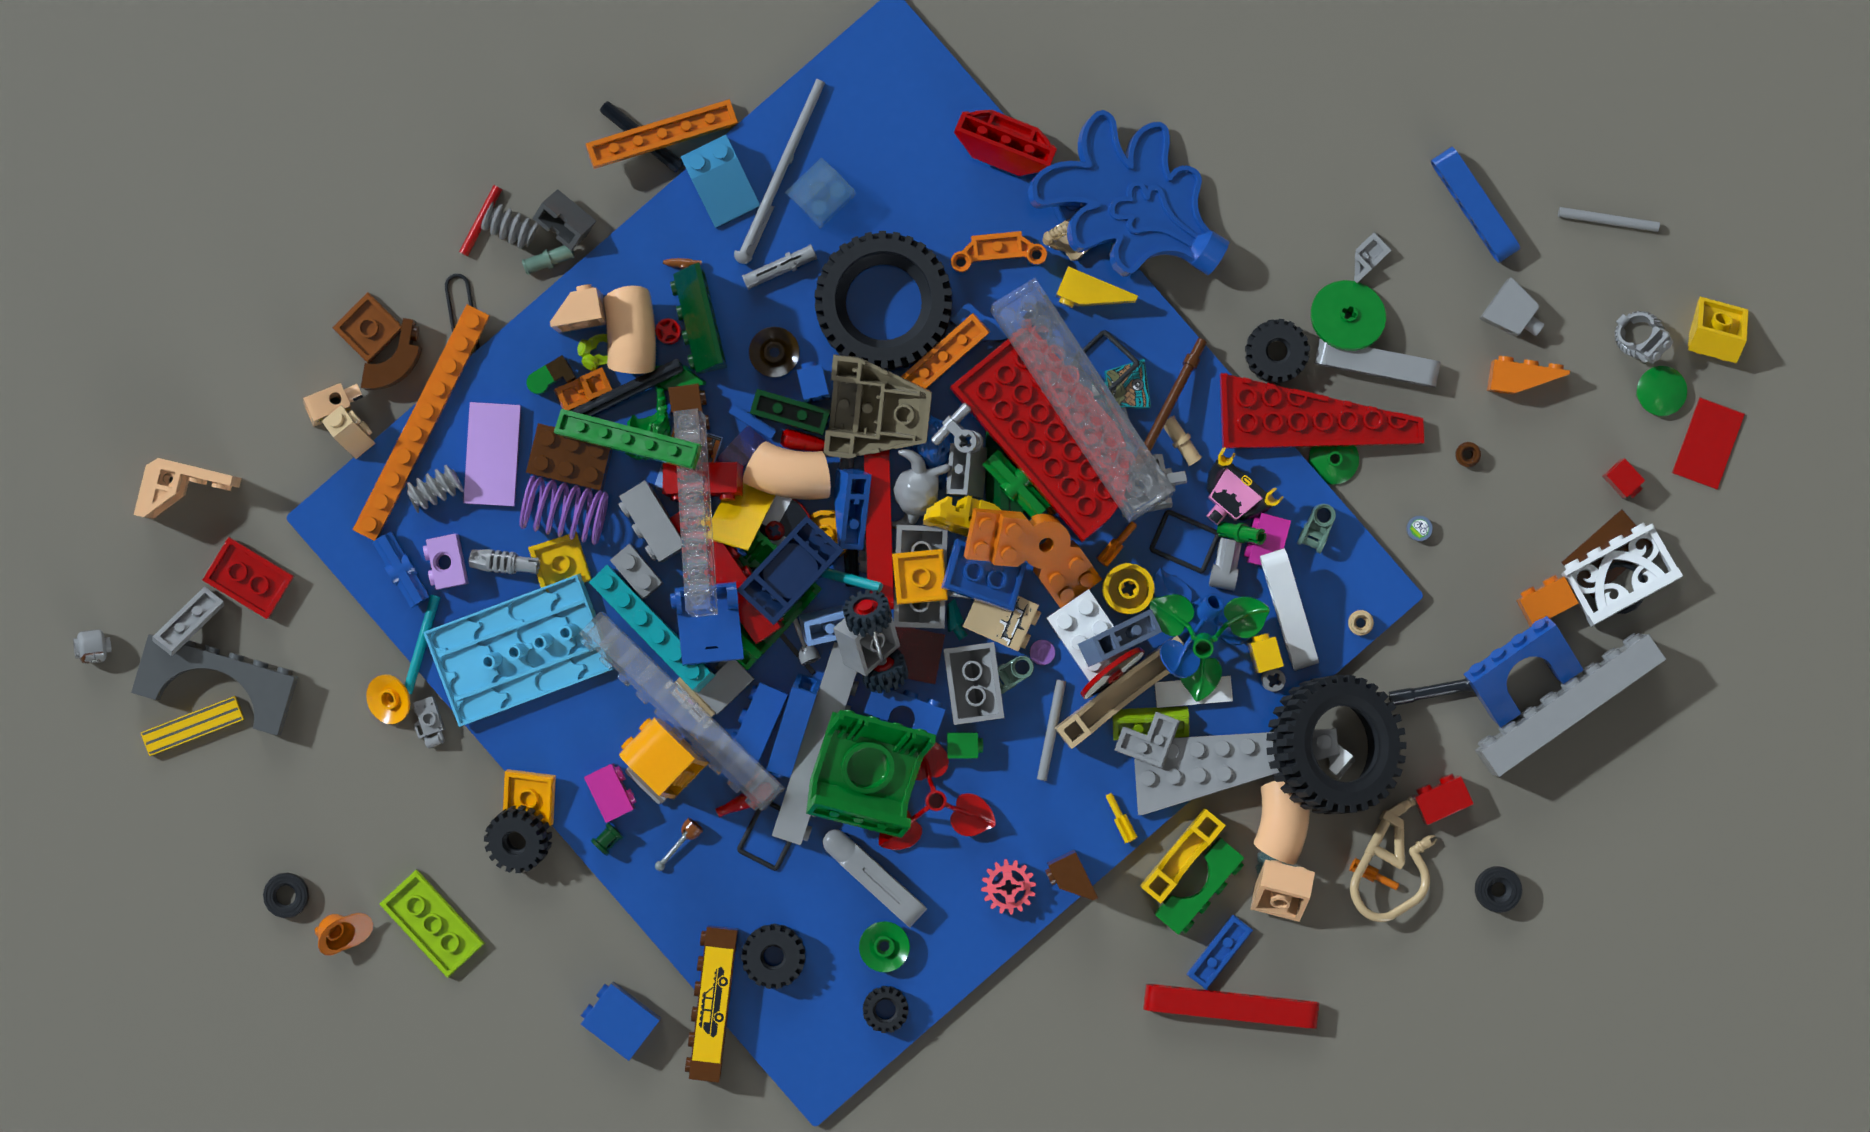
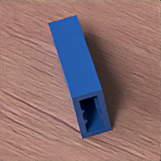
M798 673L792 686L766 769L778 778H791L822 682L820 679Z

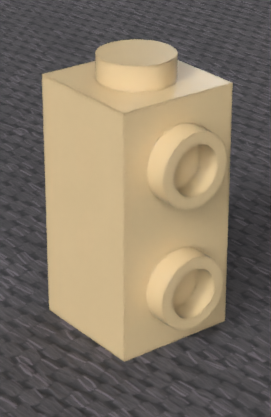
M342 405L322 420V423L333 438L355 459L375 444L370 436L373 432L364 421H361L353 410L348 412Z

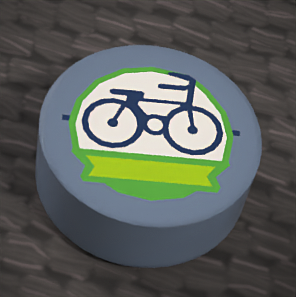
M1415 516L1407 523V534L1415 541L1426 540L1432 533V523L1424 516Z

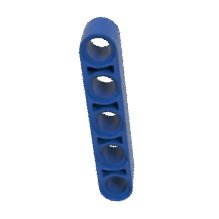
M1451 146L1430 161L1431 165L1493 258L1500 263L1520 250L1518 241L1455 148Z

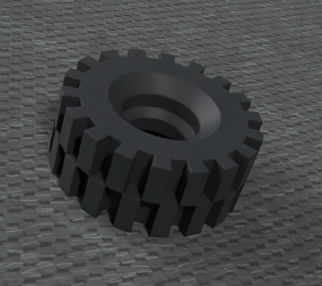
M1271 319L1260 324L1250 334L1245 346V359L1249 364V369L1256 374V377L1262 378L1268 383L1274 382L1277 384L1292 380L1303 371L1309 360L1310 346L1307 343V336L1303 334V330L1300 327L1294 325L1295 323L1284 321L1285 319ZM1280 341L1286 345L1287 355L1283 360L1275 361L1269 357L1268 347L1272 342Z
M515 805L503 810L490 822L491 824L485 830L488 833L484 836V842H489L485 846L486 852H492L489 856L490 860L496 859L498 861L496 866L499 868L506 866L505 871L509 873L514 869L515 873H522L524 870L525 872L530 871L547 856L548 850L552 845V842H549L552 838V832L546 831L550 825L548 822L543 824L541 821L544 816L541 813L538 816L534 815L536 810L533 808L525 811L526 806L520 805L517 809ZM511 832H519L525 838L526 845L524 848L518 849L511 844L509 840Z
M763 925L751 933L743 946L741 955L743 969L747 972L750 980L755 981V984L759 986L762 985L768 989H779L783 986H788L798 978L803 970L806 959L803 941L793 929L791 930L785 925ZM775 946L782 950L784 958L781 964L770 966L765 962L764 952L767 948Z

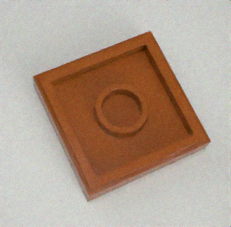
M367 292L332 328L370 364L401 332L402 325Z

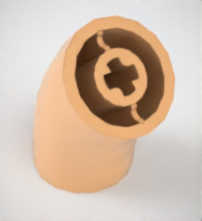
M624 286L614 289L603 298L607 329V366L613 371L629 374L652 372L655 370L656 339L650 292L642 286Z
M765 441L753 453L743 476V483L771 495L802 500L827 499L830 497V474L823 451H793Z
M1273 781L1260 788L1262 815L1259 829L1254 839V845L1268 856L1286 864L1294 865L1297 863L1305 843L1310 809L1305 810L1300 807L1302 802L1294 803L1289 798L1293 793L1284 794L1280 789L1285 784L1284 781Z

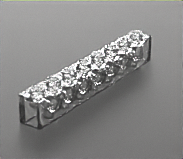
M698 408L673 411L675 438L702 445L695 470L677 466L685 611L692 617L717 615L706 417Z

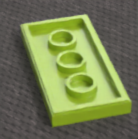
M418 869L379 903L447 978L485 944L481 937Z

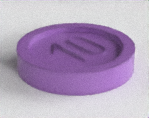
M1038 640L1031 646L1030 657L1036 664L1046 665L1054 659L1055 649L1049 641Z

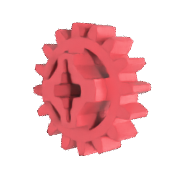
M1004 859L1003 866L995 862L996 869L994 871L989 868L986 870L990 875L989 878H982V881L987 883V886L982 887L981 891L988 892L984 900H992L990 908L994 909L996 906H999L1001 914L1005 909H1009L1011 915L1016 907L1020 912L1023 911V903L1031 904L1028 896H1035V892L1031 891L1030 887L1036 886V882L1029 881L1033 873H1025L1027 868L1025 864L1020 868L1017 867L1018 860H1014L1013 864L1009 865L1008 860ZM1011 870L1020 873L1024 880L1015 879L1012 876ZM1002 871L1003 877L998 883H992L994 877ZM1006 880H1010L1011 884L1021 885L1012 888V893H1007L1006 889L997 888L1005 885ZM1025 890L1022 898L1015 902V895L1019 891ZM993 893L1003 895L1006 903L997 900Z

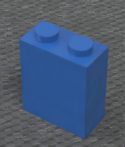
M612 982L610 986L604 984L596 995L600 998L594 1006L589 1004L581 1014V1017L584 1018L581 1025L629 1061L660 1021L661 1017L615 982Z

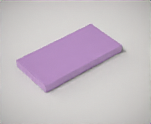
M470 402L464 503L515 506L521 405Z

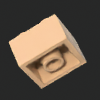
M1265 860L1255 883L1250 909L1300 922L1311 897L1315 872L1309 871L1304 867L1286 865L1277 860Z

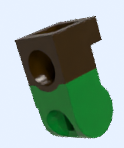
M561 355L531 373L527 378L526 384L532 393L542 395L549 390L551 385L563 378L569 383L577 379L566 358Z

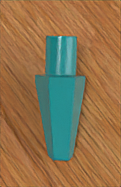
M954 598L947 604L948 632L953 630L957 638L961 640L968 634L961 625L964 623V620Z

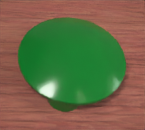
M1656 366L1647 370L1641 376L1637 385L1636 397L1647 412L1656 416H1668L1677 412L1685 403L1687 384L1684 377L1674 368Z

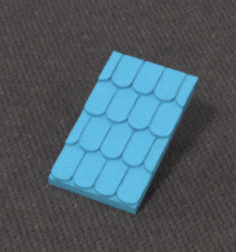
M581 573L423 632L459 727L616 668L586 586L582 581Z

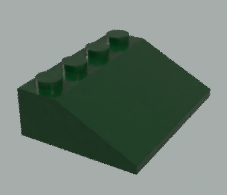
M700 262L694 263L674 273V281H670L673 296L678 295L680 305L676 306L679 321L684 320L686 330H682L684 344H690L692 354L687 355L690 369H695L699 375L727 368L705 271Z

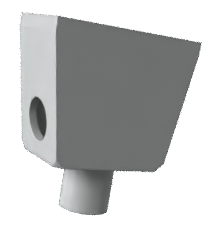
M1511 277L1506 280L1479 318L1513 336H1518L1523 329L1537 336L1545 325L1533 316L1540 307L1538 303Z

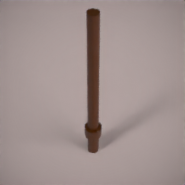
M1197 339L1191 353L1187 354L1182 362L1184 366L1132 465V469L1140 472L1188 378L1192 371L1198 367L1200 363L1199 357L1207 344L1204 339Z

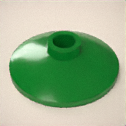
M1356 446L1312 447L1309 453V464L1327 484H1341L1348 481L1357 471L1359 453ZM1332 454L1339 456L1337 464L1331 462L1330 457Z
M888 921L874 923L863 932L860 938V956L863 962L875 971H894L903 965L909 955L910 944L908 936L895 923ZM883 941L889 943V949L886 951L881 950L879 947Z

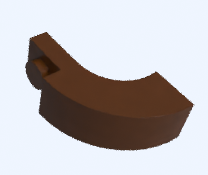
M403 318L399 345L390 359L379 364H364L361 382L362 389L380 390L391 387L401 382L412 372L422 351L420 346L413 345V341H417L419 336V326H416L415 320Z

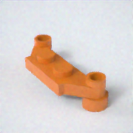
M1022 231L971 236V242L962 251L956 252L952 256L951 266L957 272H965L973 262L1020 257L1028 259L1033 265H1040L1046 260L1047 251L1041 244H1033L1024 238ZM1035 251L1039 252L1041 258L1034 259L1032 253ZM963 259L966 264L963 267H959L956 261Z

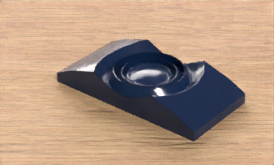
M806 516L742 583L737 591L775 625L831 567L844 550Z

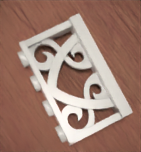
M1642 523L1631 529L1633 534L1624 538L1623 535H1620L1609 541L1611 546L1601 550L1598 547L1587 553L1588 558L1584 561L1579 562L1576 559L1564 566L1566 570L1562 573V576H1565L1591 627L1683 576L1655 530L1653 523L1648 526ZM1642 538L1650 540L1653 544L1652 554L1647 559L1642 557L1646 552V545L1642 550L1637 549L1635 545ZM1629 543V552L1616 551L1617 549ZM1658 553L1669 570L1666 574L1651 562ZM1604 557L1598 569L1591 564ZM1612 560H1622L1639 565L1632 575L1633 592L1629 593L1618 584H1604L1607 570ZM1643 568L1647 571L1642 575L1648 577V581L1645 583H1641L1638 580V575ZM1588 570L1591 573V577L1584 579V581L1588 583L1595 582V587H1581L1577 583L1578 573ZM1615 589L1618 592V597L1611 599L1609 597L1610 592L1604 594V590ZM1595 593L1598 611L1593 613L1583 594Z

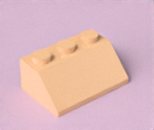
M591 284L577 286V291L570 292L551 319L550 326L558 333L606 325L603 294L597 288L592 287Z

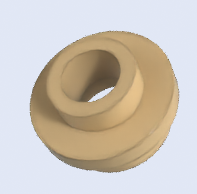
M1364 610L1353 612L1348 619V627L1356 635L1368 634L1374 625L1373 617ZM1358 618L1365 620V625L1362 628L1356 625Z

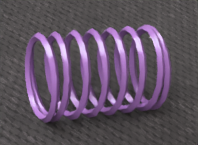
M534 475L530 477L521 507L519 521L521 529L527 527L535 493L540 484L538 510L533 530L535 532L538 531L544 504L552 486L550 512L545 529L546 534L551 532L555 510L564 489L562 514L557 532L558 537H561L563 534L567 513L576 492L575 510L569 538L572 540L575 537L579 516L588 495L587 512L581 537L583 543L586 541L591 519L600 498L592 531V544L596 545L604 525L608 493H603L600 490L593 499L590 488L585 489L581 496L578 485H575L569 493L568 485L565 482L557 490L556 482L553 479L545 487L542 477L538 479Z

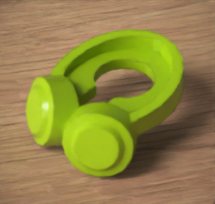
M598 334L589 340L582 339L579 342L577 348L578 355L583 357L581 362L588 370L594 371L598 366L607 364V356L600 354L593 356L590 354L591 350L597 348L598 343H607V334Z

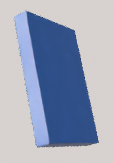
M956 539L941 588L1013 612L1027 563L1023 562L1018 567L993 565L991 561L967 560L964 557L966 542Z

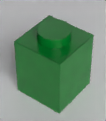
M978 732L947 733L948 759L978 758V753H983V738H978Z

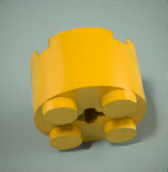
M1125 563L1114 567L1108 572L1103 581L1102 592L1106 603L1114 611L1121 614H1134L1144 610L1150 604L1155 587L1154 581L1146 569L1137 564ZM1125 582L1129 585L1134 584L1133 595L1129 596L1128 593H1122L1121 589L1125 587Z

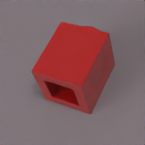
M1625 458L1620 459L1602 476L1622 499L1628 496L1631 498L1635 497L1643 489L1641 484L1646 481Z

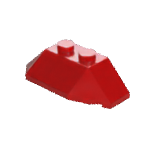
M994 110L962 112L954 130V134L972 158L1017 176L1037 173L1050 166L1057 150L1039 128Z

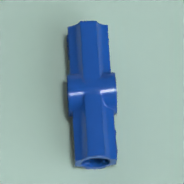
M393 532L384 534L372 542L386 565L385 570L388 576L399 587L410 608L430 598L424 584L417 575V568L408 554L404 553Z

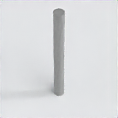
M1559 207L1558 217L1653 232H1658L1660 222L1564 207Z
M1056 680L1037 776L1039 780L1047 781L1057 732L1055 727L1059 722L1066 681Z

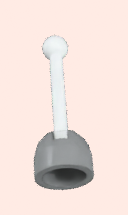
M796 619L793 623L802 643V648H800L798 653L802 665H808L818 661L821 657L816 647L813 645L807 646L803 640L801 627L798 619Z

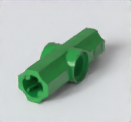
M999 450L982 464L1000 484L999 487L1013 502L1016 501L1030 518L1034 515L1042 514L1050 506L1035 490L1033 484L1020 469H1016Z

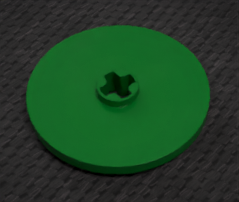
M1342 280L1326 285L1317 293L1311 306L1310 318L1315 332L1325 343L1336 349L1357 351L1369 347L1381 336L1386 323V311L1382 300L1371 288L1359 282ZM1347 312L1352 313L1349 319L1344 318Z

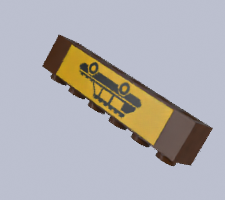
M708 925L706 931L701 932L700 946H704V954L698 957L697 971H701V979L695 982L694 996L698 997L697 1007H692L691 1022H695V1030L689 1033L688 1047H692V1055L686 1058L685 1072H689V1079L719 1083L721 1079L738 936L737 928Z

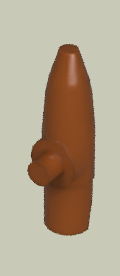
M688 258L663 260V264L681 269L699 262L702 265V260Z

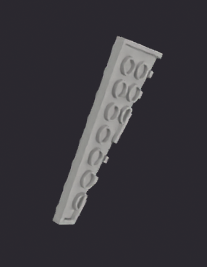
M1337 728L1314 729L1312 746L1316 761L1339 754ZM1274 732L1174 738L1163 768L1134 758L1138 815H1145L1279 773L1277 768L1270 769L1269 762L1274 761L1275 758L1274 754L1267 755L1266 749L1273 747V741H1266L1267 733Z

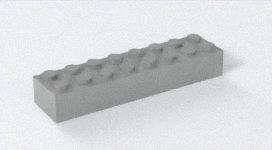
M1631 634L1622 641L1624 645L1621 648H1612L1602 655L1604 660L1595 664L1594 662L1583 668L1581 676L1561 684V690L1554 693L1551 691L1540 699V705L1537 707L1529 706L1521 712L1520 719L1513 722L1510 721L1503 727H1499L1500 733L1497 735H1488L1479 741L1478 745L1480 747L1475 751L1490 773L1500 777L1665 661L1666 658L1650 635Z

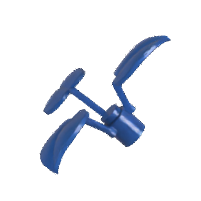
M1162 568L1156 572L1153 579L1155 587L1154 598L1179 594L1191 602L1192 592L1186 583L1166 573ZM1211 593L1205 599L1200 597L1197 601L1192 602L1193 607L1198 606L1197 616L1201 620L1194 629L1196 635L1205 622L1214 620V625L1218 626L1219 630L1228 621L1223 613L1224 601L1219 595ZM1231 625L1220 635L1224 641L1232 645H1243L1250 639L1241 638L1233 634ZM1191 635L1184 645L1177 640H1169L1160 649L1162 663L1175 677H1190L1199 668L1200 658L1194 654L1192 649L1188 648L1193 641Z

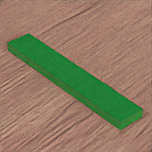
M561 409L554 429V433L559 436L695 470L702 449V445L565 409Z

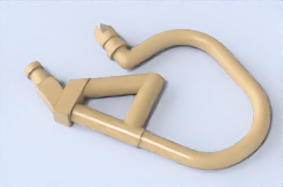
M1411 796L1407 800L1382 812L1379 817L1381 821L1350 882V895L1355 907L1364 917L1375 922H1387L1395 919L1419 904L1429 890L1430 874L1420 853H1423L1425 849L1435 844L1437 838L1430 841L1435 835L1424 837L1421 841L1415 842V845L1409 849V854L1421 874L1420 888L1412 898L1389 912L1376 913L1365 906L1359 894L1360 880L1374 855L1398 869H1402L1404 866V820L1398 816L1405 813L1411 806L1416 805L1415 800ZM1390 825L1394 827L1395 855L1379 846Z

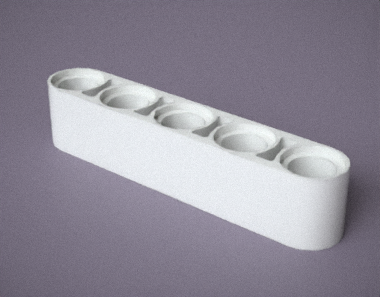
M1285 548L1261 555L1260 561L1294 671L1318 664V656Z

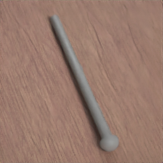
M816 79L740 252L734 251L735 260L740 264H747L753 259L754 251L774 209V206H771L788 165L794 159L795 150L825 85V82Z

